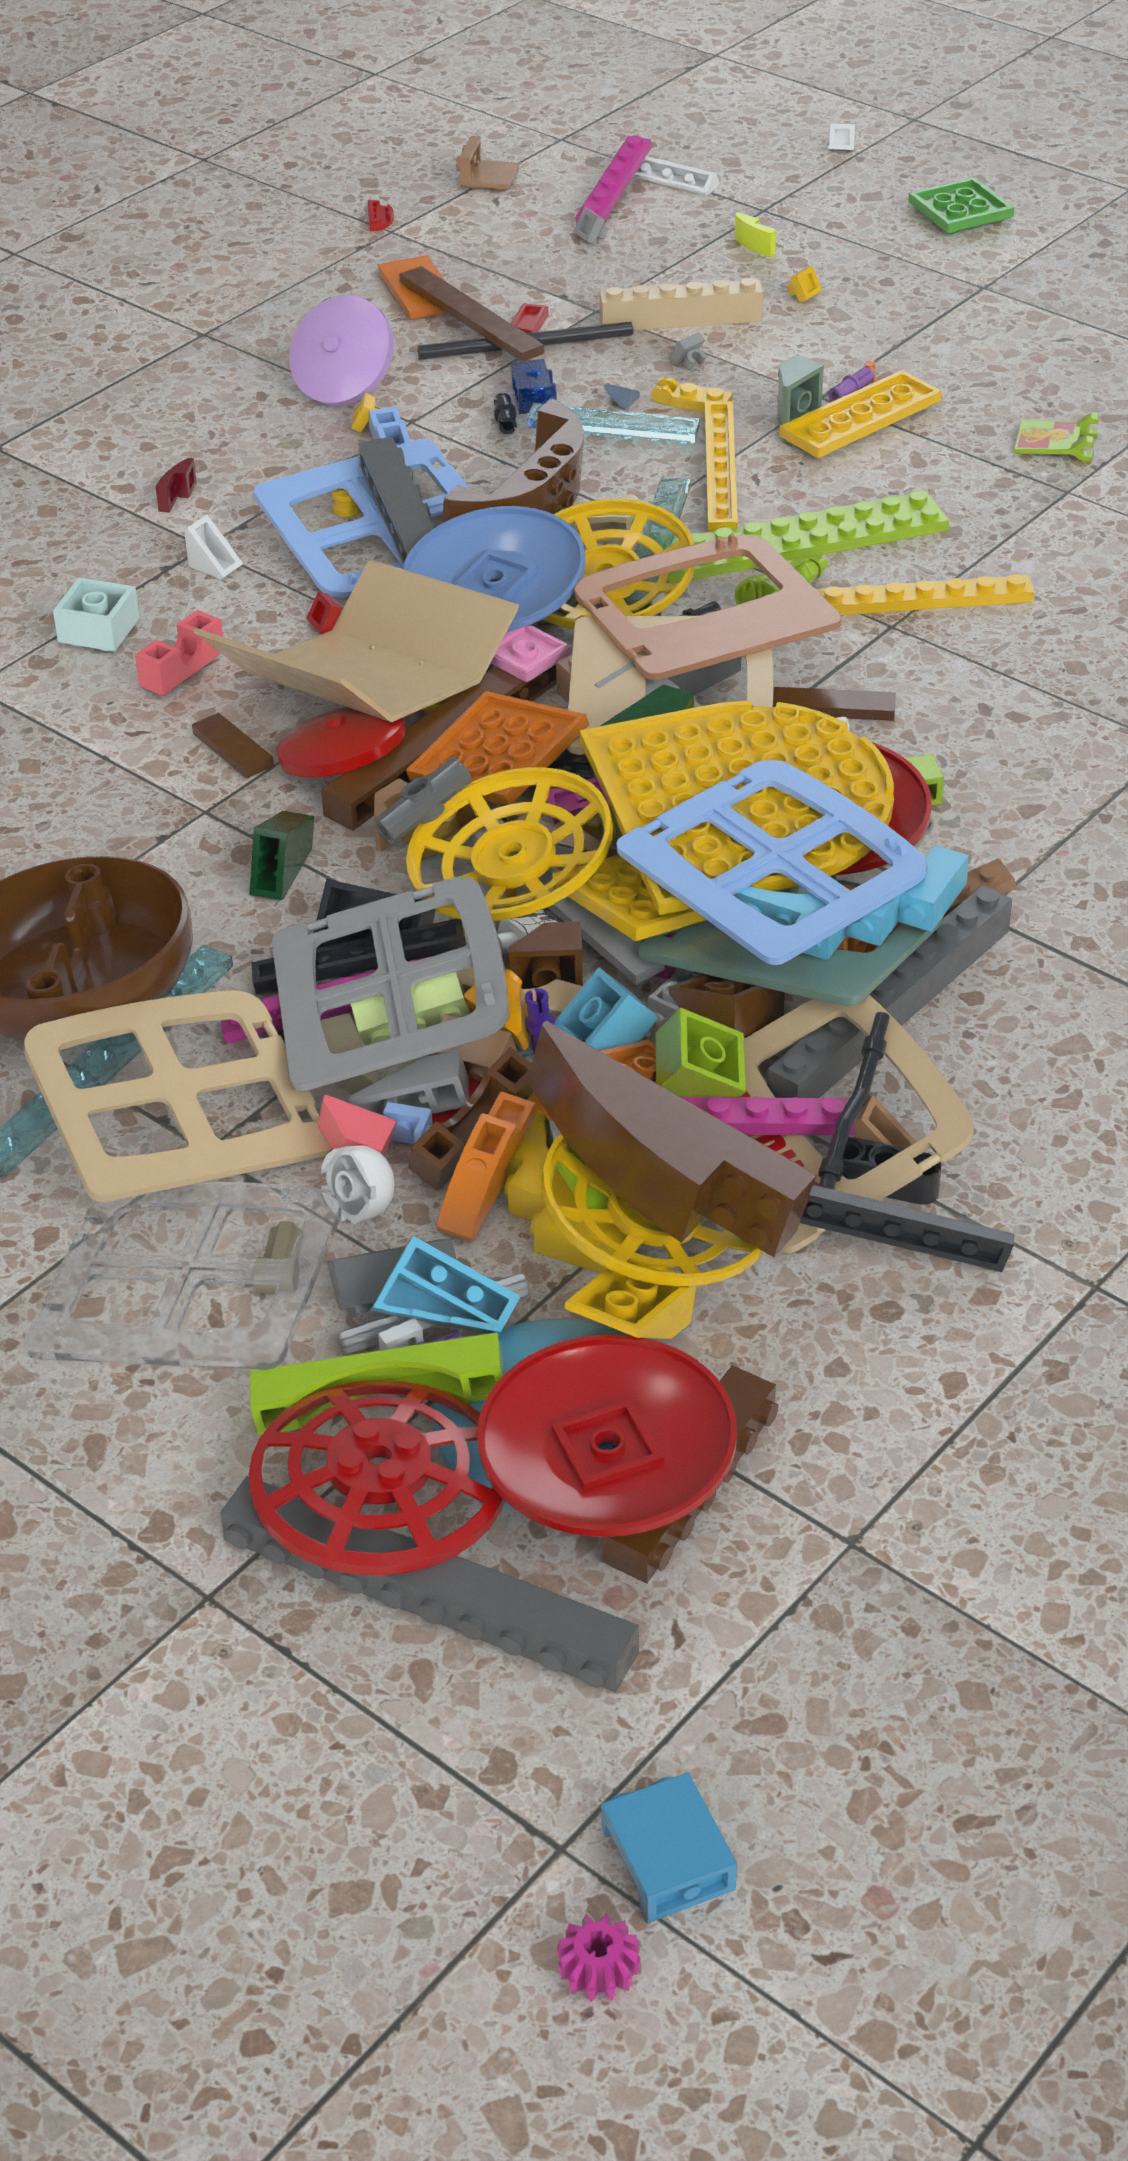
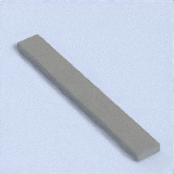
M501 819L497 820L499 824L504 823ZM482 827L471 835L469 839L475 844L487 830L485 827ZM550 867L538 879L543 885H546L552 881V873L559 872L560 870L557 867ZM568 896L549 906L551 910L566 922L580 921L581 937L635 985L665 970V965L646 961L639 957L641 940L635 942Z

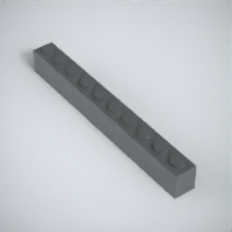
M982 885L943 918L941 926L869 995L902 1026L1009 932L1012 898ZM837 1017L805 1036L768 1068L767 1086L775 1098H820L863 1060L864 1056L861 1054L866 1035L845 1017Z
M249 1476L245 1477L220 1512L224 1540L239 1549H249L257 1552L275 1563H285L303 1570L313 1578L326 1579L343 1586L352 1593H361L382 1601L390 1608H400L422 1617L431 1624H441L459 1631L469 1639L482 1640L500 1647L510 1655H520L541 1663L551 1671H561L582 1679L592 1687H602L616 1693L639 1653L638 1624L459 1556L429 1568L383 1576L354 1575L329 1570L307 1562L286 1550L269 1535L261 1524L251 1502ZM263 1482L267 1496L280 1489ZM299 1497L276 1509L278 1514L294 1529L313 1540L327 1544L335 1522L315 1513ZM353 1527L345 1549L356 1552L382 1553L407 1550L417 1546L414 1539L388 1529L372 1530Z

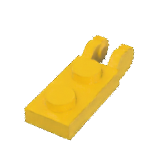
M664 377L660 378L657 386L652 389L650 394L655 402L699 412H705V401H733V392L723 391L720 388L699 387L693 383L679 384L674 378Z

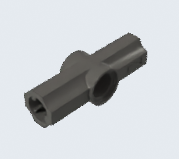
M451 757L429 776L417 778L409 782L401 791L402 797L374 819L375 827L387 842L394 845L417 825L429 823L437 819L445 810L443 804L471 783V774L459 759Z

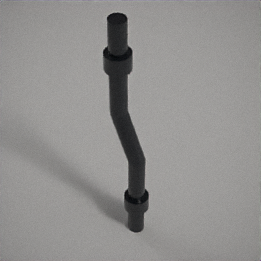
M877 1012L875 1014L870 1035L864 1039L861 1054L864 1057L854 1092L837 1119L827 1157L823 1158L818 1172V1176L821 1178L820 1187L834 1190L836 1182L841 1180L845 1166L842 1159L851 1126L869 1096L878 1060L883 1058L887 1046L884 1038L890 1016L885 1012Z

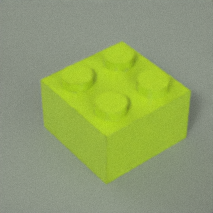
M681 1007L655 1032L656 1084L677 1096L741 1097L746 1092L744 1033Z

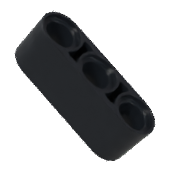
M848 1137L842 1159L845 1165L842 1176L849 1180L856 1179L906 1148ZM923 1152L913 1158L916 1164H919L932 1156V1154ZM941 1162L924 1171L922 1176L886 1198L921 1205L936 1201L939 1196Z

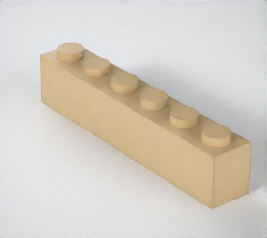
M743 278L740 281L716 280L711 283L692 281L682 285L665 283L661 286L653 287L637 285L634 288L621 289L619 287H610L607 290H599L601 325L631 321L633 330L761 322L763 319V289L759 279Z

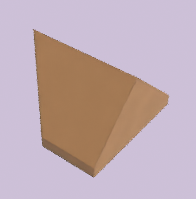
M874 1095L868 1096L855 1122L854 1138L902 1148H908L916 1143L914 1138Z

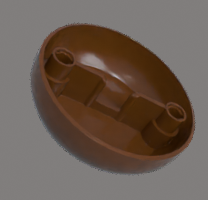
M86 856L52 861L33 866L1 879L0 1035L24 1041L27 1033L33 1027L42 1023L104 1008L165 998L182 975L193 942L191 911L185 893L179 883L167 872L156 866L138 860L112 856Z

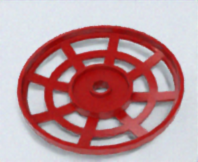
M371 1380L352 1382L325 1389L302 1399L287 1408L264 1431L252 1453L249 1468L251 1502L259 1521L269 1535L286 1550L307 1562L329 1570L354 1575L383 1576L409 1573L429 1568L451 1559L474 1545L492 1527L502 1511L505 1500L501 1498L493 1487L490 1489L468 1477L470 1454L467 1442L478 1441L477 1428L480 1413L468 1403L447 1392L405 1381ZM377 1393L406 1395L404 1399L398 1397L382 1396L358 1398L354 1400H351L349 1398L351 1396ZM426 1399L444 1405L463 1415L476 1426L458 1428L441 1412L422 1404V1402ZM328 1402L332 1403V1407L314 1416L299 1432H280L292 1420L307 1411ZM373 1406L397 1407L390 1418L366 1419L359 1410V1408ZM417 1412L433 1420L444 1430L422 1434L418 1429L408 1424L413 1414ZM340 1414L349 1424L335 1436L313 1433L323 1423ZM454 1444L457 1455L455 1471L431 1462L430 1448ZM267 1447H290L287 1461L290 1483L267 1496L263 1486L261 1470L264 1452ZM311 1448L327 1451V1465L303 1475L301 1469L303 1449ZM374 1458L387 1459L382 1461L380 1464L370 1462V1460ZM428 1478L446 1485L434 1498L422 1505H417L413 1495L425 1485ZM330 1481L334 1488L347 1498L342 1508H339L322 1499L312 1489ZM460 1492L484 1503L480 1510L466 1524L451 1534L434 1541L425 1519L445 1509L457 1498ZM299 1497L315 1513L335 1522L327 1544L313 1540L294 1529L278 1514L276 1509ZM396 1502L401 1511L382 1515L360 1513L364 1503L382 1505ZM408 1526L417 1546L407 1550L382 1553L356 1552L345 1549L353 1527L384 1530Z

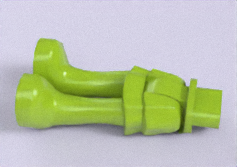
M803 556L786 560L810 584L822 576L823 570L828 567V561L824 557ZM765 574L751 576L739 583L735 589L734 597L736 604L739 605L777 592L780 589Z

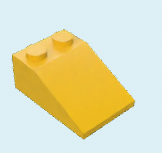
M631 1260L628 1261V1263L660 1272L676 1273L666 1268L651 1267ZM607 1268L565 1302V1309L637 1338L672 1339L691 1323L696 1286L679 1287L653 1284L632 1279Z

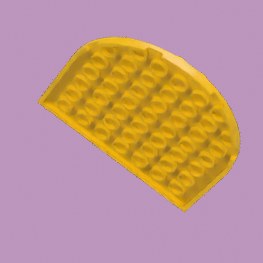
M733 701L580 730V743L622 835L653 822L661 814L721 781L731 779L750 765L767 760L783 761L809 774L850 799L887 826L892 816L894 783L889 766L880 751L865 736L859 738L847 730V723L814 709L777 702L776 707L753 706V701ZM743 781L734 786V788L738 790L747 784ZM775 787L763 788L731 806L732 809L759 828L779 839L792 835L824 816ZM702 822L667 842L676 852L709 879L718 877L754 855L750 850L710 822ZM660 827L649 834L655 836L664 830ZM845 832L803 855V858L828 876H832L859 861L871 849L852 834ZM639 870L659 915L691 909ZM772 873L750 886L768 891H779L799 885L781 873Z

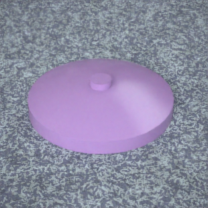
M341 295L319 303L299 323L291 341L289 364L295 383L308 397L326 406H346L360 401L365 392L370 394L374 391L390 367L394 350V338L390 323L380 309L370 301L358 296Z

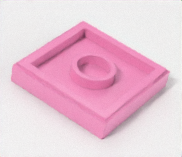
M528 625L505 634L491 664L528 682L556 665V661L570 656L571 646Z

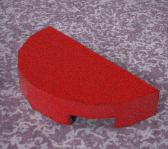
M367 200L370 232L390 226L394 220L392 206L389 204L387 206L380 205L379 200Z

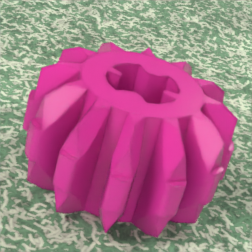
M606 1912L600 1922H593L585 1914L582 1919V1927L569 1923L565 1931L566 1938L560 1939L558 1943L557 1956L560 1958L558 1962L559 1975L561 1979L569 1980V1988L572 1994L587 1989V1997L590 2002L595 1999L597 1993L604 1992L612 2001L614 1996H616V1987L629 1991L632 1985V1976L638 1975V1971H640L641 1958L638 1956L639 1941L636 1935L629 1934V1927L626 1925L625 1920L611 1925V1918Z

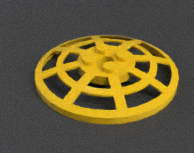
M631 499L594 500L571 506L554 514L568 524L575 522L580 538L586 548V568L583 577L640 559L632 551L636 543L646 547L654 555L695 545L691 533L681 520L667 510L647 502ZM603 515L636 516L629 530L606 529L592 532L587 519ZM647 520H651L669 529L680 541L663 550L655 540L641 533ZM608 539H620V540H624V541L622 542L621 546H620V545H600V546H598V544H597V542H596V541H599V540H608ZM696 565L687 568L680 583H667L669 573H665L659 576L657 583L641 580L605 594L625 616H654L675 602L687 589L693 578ZM635 591L649 592L644 598L629 606L624 600ZM659 593H669L662 600L653 604L652 606L644 610L638 611L636 613H632V611H636L650 603L653 599H655L658 596ZM564 603L559 609L568 613L566 616L561 617L551 613L543 618V620L561 627L574 629L576 620L581 617L591 616V614L580 604L574 608Z
M528 767L498 772L471 782L443 804L445 810L437 819L429 823L419 824L413 832L408 845L406 864L411 883L415 891L434 884L424 885L422 882L420 866L425 848L444 854L441 866L444 880L455 878L453 866L456 857L471 860L474 871L459 877L471 878L477 882L481 881L491 887L485 896V900L492 920L499 921L521 917L547 908L569 896L597 871L606 857L612 842L613 822L611 812L602 793L591 782L579 775L545 767ZM537 785L532 802L514 803L490 810L483 796L512 787ZM553 786L575 792L587 799L590 804L574 817L567 810L553 804H548L546 801L550 787ZM471 804L478 817L465 825L450 842L432 837L434 832L447 818L465 805ZM598 813L602 819L604 836L598 850L584 852L585 837L581 826ZM527 814L526 820L510 821L499 824L497 821L512 815ZM542 815H548L560 820L564 825L550 833L539 822ZM485 827L487 832L477 840L473 847L463 846V843L471 835ZM573 834L575 841L573 854L556 855L555 844ZM588 863L581 870L580 873H578L565 885L550 892L558 885H560L563 881H565L570 876V874L575 870L577 865ZM550 867H565L557 877L546 885H543L538 879ZM525 885L530 893L517 897L500 899L506 889ZM432 896L424 897V898H421V899H422V900L429 899V898H432ZM446 905L435 908L436 911L461 919L454 906ZM517 905L509 908L491 910L493 907Z
M562 1134L553 1141L546 1154L541 1175L542 1196L549 1215L557 1228L572 1245L590 1259L612 1271L632 1279L653 1284L679 1287L701 1286L724 1281L742 1273L756 1263L764 1253L738 1236H734L733 1233L726 1229L722 1233L700 1224L681 1243L646 1219L619 1197L587 1165L568 1151L571 1147L567 1144ZM559 1162L578 1176L574 1189L575 1208L559 1206L555 1202L552 1193V1180L555 1168ZM588 1185L609 1197L608 1209L587 1208L586 1190ZM567 1220L582 1222L584 1227L598 1242L614 1253L610 1255L594 1246L580 1235ZM595 1223H614L627 1237L619 1245L606 1236ZM693 1237L714 1244L705 1252L691 1257L687 1256L681 1244L686 1243ZM642 1243L655 1247H664L671 1259L653 1258L638 1254L636 1251ZM726 1248L750 1252L742 1260L721 1269L701 1273L696 1267L713 1260L723 1253ZM631 1260L639 1264L658 1268H678L682 1274L655 1271L628 1263V1261Z

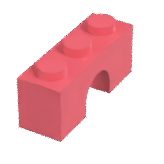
M196 610L177 624L178 637L174 647L159 640H154L136 653L139 686L164 696L219 656L221 653L194 634V629L198 628L223 637L221 619Z

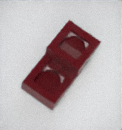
M188 457L173 466L156 484L159 512L170 513L178 497L189 498L197 484L194 458Z

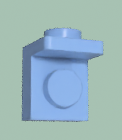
M388 1102L383 1112L384 1116L397 1120L392 1141L414 1144L433 1125L432 1109Z

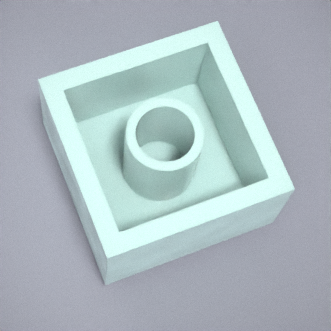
M78 577L53 610L58 642L115 652L140 618L136 587Z

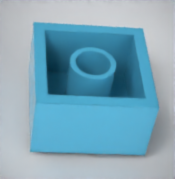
M599 967L555 1020V1026L601 1051L639 1042L650 1032L652 1025L659 1017L627 988Z

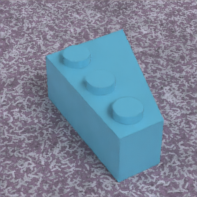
M412 1236L370 1311L409 1319L415 1318L419 1321L481 1333L497 1332L499 1334L521 1296L417 1237Z

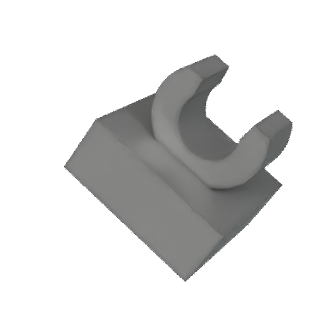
M584 207L574 232L587 242L594 244L598 236L605 238L608 228L603 226L605 220Z
M697 332L680 340L669 356L670 360L675 366L684 362V365L689 370L696 363L694 359L700 365L703 364L706 354L700 348L705 341L704 338Z

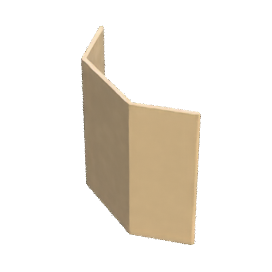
M369 560L332 631L275 654L198 628L194 629V634L245 672L393 722L479 684L519 609V604Z

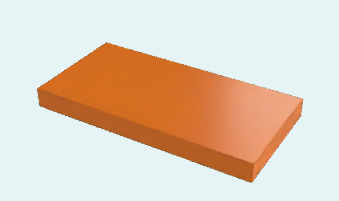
M428 255L378 264V273L410 320L446 313L400 282L399 273L419 266L424 267L445 281Z

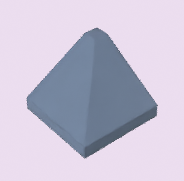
M612 384L604 386L605 391L621 408L628 409L640 397V392L637 390Z

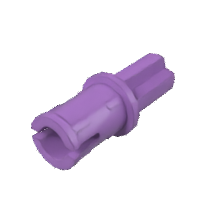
M863 367L853 375H846L840 384L828 391L830 401L833 402L864 388L872 382V378L875 376L874 372L870 371L869 367Z

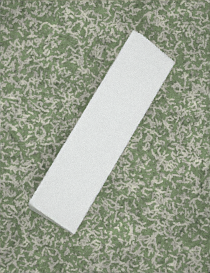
M648 156L645 157L633 176L636 179L704 196L710 194L720 184L717 174L714 172Z

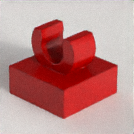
M318 592L306 619L319 633L324 634L332 631L341 614L342 607L329 594Z

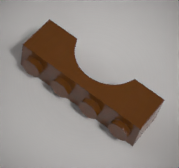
M510 1047L485 1072L482 1081L466 1104L446 1122L438 1123L436 1121L411 1146L408 1168L438 1191L453 1176L463 1149L482 1113L489 1114L500 1092L526 1100L530 1094L534 1093L527 1083L532 1063Z

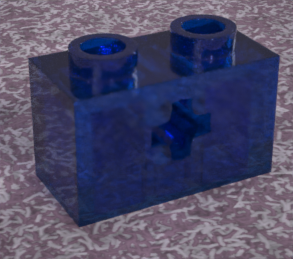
M544 359L511 362L512 389L519 414L538 413V409L550 398L557 400L556 384L553 383L552 370L547 369Z

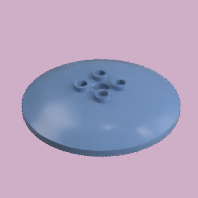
M499 506L468 512L435 527L411 549L402 569L519 604V609L507 630L508 632L545 618L569 600L574 594V587L584 576L586 557L584 546L578 533L570 524L558 516L535 508Z

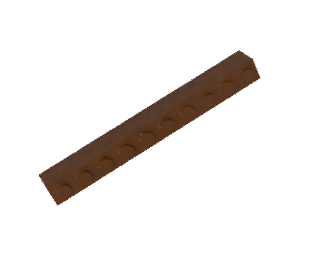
M556 665L528 682L495 666L485 673L479 684L457 693L407 728L401 743L387 755L366 766L345 772L321 789L323 816L354 831L374 816L375 793L398 778L406 783L411 782L406 769L485 691L533 702L557 684Z

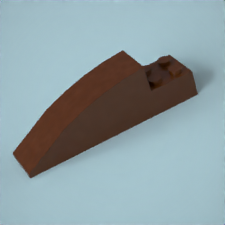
M545 1021L542 1024L527 1083L567 1144L603 1182L646 1219L681 1243L707 1218L770 1256L775 1257L797 1232L817 1176L816 1174L550 1022Z

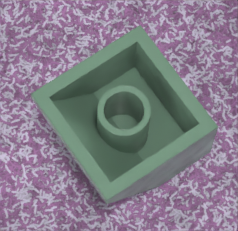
M798 354L779 365L777 396L779 426L822 407L824 365Z

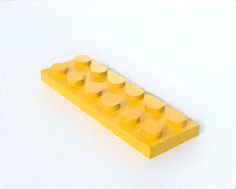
M901 370L780 425L779 436L814 457H824L839 448L867 437L873 432L886 428L901 419L940 402L942 391Z

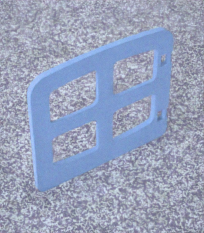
M423 438L396 445L397 448L401 447L403 450L405 465L410 466L411 470L420 469L426 471L443 492L442 495L422 500L423 503L428 504L431 517L443 514L444 497L457 485L469 488L453 466L449 465L445 460L443 453L433 441ZM358 456L264 482L254 488L256 502L318 589L323 593H327L335 598H348L364 570L349 574L337 572L322 551L332 546L376 535L384 541L399 561L389 565L402 569V561L359 468ZM438 461L442 467L435 469L431 463ZM336 489H345L364 514L362 518L315 532H308L291 506Z
M776 760L760 761L741 770L738 775L727 781H721L656 817V820L623 835L617 841V853L623 859L763 962L770 965H781L919 884L925 878L927 872L925 856L878 818L809 774L786 762ZM743 781L747 784L738 790L734 788V786ZM775 787L824 816L792 835L779 839L759 828L732 809L731 806L763 788ZM702 822H710L746 847L754 855L718 877L709 879L676 852L667 842ZM660 827L664 830L655 836L649 834ZM847 832L877 853L891 867L855 889L849 890L805 860L803 855L837 835ZM781 873L824 902L826 906L797 923L786 926L761 914L733 895L769 874Z

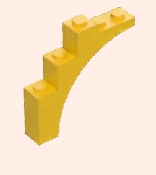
M534 1093L530 1094L528 1098L529 1101H532ZM537 1109L535 1117L504 1171L506 1178L504 1195L508 1196V1213L532 1220L530 1234L534 1235L535 1253L602 1273L607 1268L590 1259L572 1245L557 1228L547 1211L542 1196L541 1175L548 1152V1119L544 1116V1113ZM555 1168L552 1180V1193L555 1202L559 1206L575 1208L574 1194L557 1168ZM567 1220L580 1235L594 1246L610 1255L614 1253L598 1242L588 1232L582 1222ZM595 1223L606 1236L619 1245L627 1237L614 1223Z

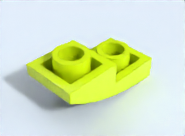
M739 212L736 213L735 239L756 253L767 257L773 256L776 250V229L760 225L759 218Z

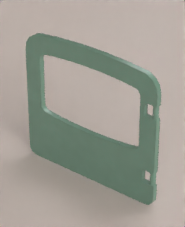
M834 879L843 886L847 884L849 886L856 888L861 885L858 883ZM943 917L932 932L902 923L884 940L881 946H878L872 952L861 953L836 949L828 961L801 953L781 965L767 964L708 920L645 939L639 945V957L654 963L850 1006L862 1002L941 926ZM668 934L674 935L672 938L666 937Z

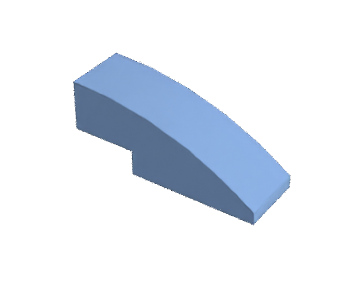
M397 406L369 411V428L373 440L393 437L396 445L410 442L405 422L401 420Z

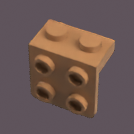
M470 136L467 144L463 145L461 155L457 156L456 170L460 171V186H468L471 189L483 187L492 188L495 191H504L511 187L519 171V164L481 160V136Z

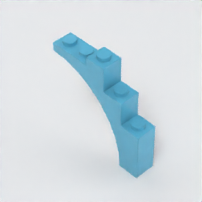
M935 845L925 856L927 872L925 878L919 884L802 953L828 961L846 936L881 946L898 922L932 932L967 884L969 855ZM748 886L735 894L736 898L761 914L786 926L793 925L826 906L824 902L812 894L768 891Z

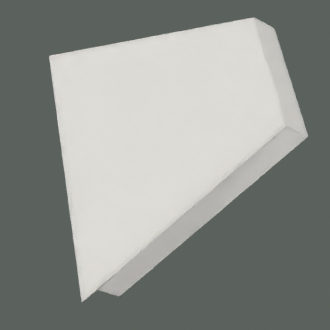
M205 515L184 530L189 567L221 580L243 564L231 548L229 541L220 533L208 515Z

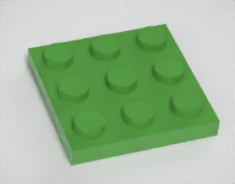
M975 177L909 192L908 202L946 233L950 234L967 228H978L983 224L991 222H1002L1003 219L1014 217V207Z

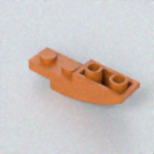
M500 1092L489 1114L482 1113L463 1149L447 1189L436 1225L437 1231L473 1242L506 1182L504 1171L537 1113L535 1102Z

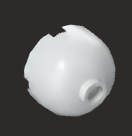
M362 1145L336 1148L326 1155L321 1166V1174L327 1172V1185L321 1186L327 1207L336 1219L343 1222L347 1218L351 1224H358L369 1221L386 1210L394 1195L395 1180L390 1164L380 1152Z

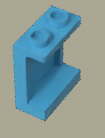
M689 1772L676 1777H664L649 1787L632 1793L618 1794L608 1802L601 1804L602 1830L606 1837H613L640 1891V1909L647 1923L736 1890L737 1862Z

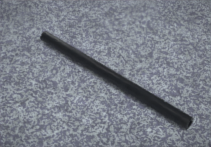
M629 321L526 334L543 345L629 336L633 335L632 322ZM486 338L419 345L418 356L419 359H428L503 349Z

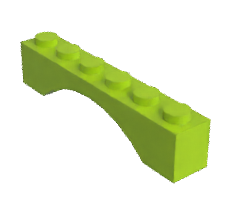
M498 1333L250 1371V1408L258 1435H262L272 1421L287 1408L302 1399L325 1389L352 1382L371 1380L405 1381L447 1392L466 1403L484 1401L495 1384L505 1374ZM374 1394L356 1395V1396H351V1397H349V1398H350L351 1400H354V1399H357V1398H361V1397H365V1396H369V1395H374ZM328 1402L307 1411L292 1420L280 1432L301 1429L314 1416L332 1407V1403Z

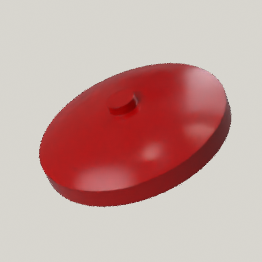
M343 707L311 718L292 729L279 742L276 754L282 770L292 776L303 778L333 776L361 768L387 755L405 737L406 726L403 717L389 722L348 707Z

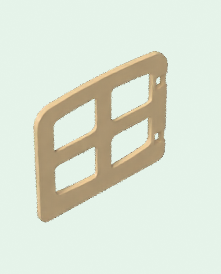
M240 990L207 992L104 1008L36 1025L27 1033L24 1040L23 1048L27 1062L89 1197L95 1201L109 1202L325 1157L332 1151L318 1126L320 1114L310 1091H297L292 1085L289 1076L286 1046L281 1035H278L266 1006L259 998L250 993ZM235 1020L241 1025L256 1056L198 1068H186L178 1061L162 1027L203 1021ZM264 1027L269 1038L260 1039L255 1029ZM133 1033L152 1070L150 1076L86 1089H78L74 1086L59 1054L61 1050L122 1034ZM269 1081L289 1122L227 1140L218 1139L203 1112L197 1096L204 1092ZM151 1102H163L171 1109L188 1145L186 1148L112 1157L103 1150L88 1116L94 1113ZM307 1110L312 1121L303 1123L298 1112Z

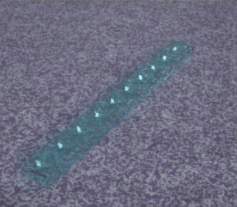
M203 944L188 958L178 982L165 998L205 993L233 967L232 956ZM133 1033L100 1039L66 1069L74 1086L78 1089L106 1085L142 1049ZM41 1092L0 1128V1178L2 1179L58 1129Z

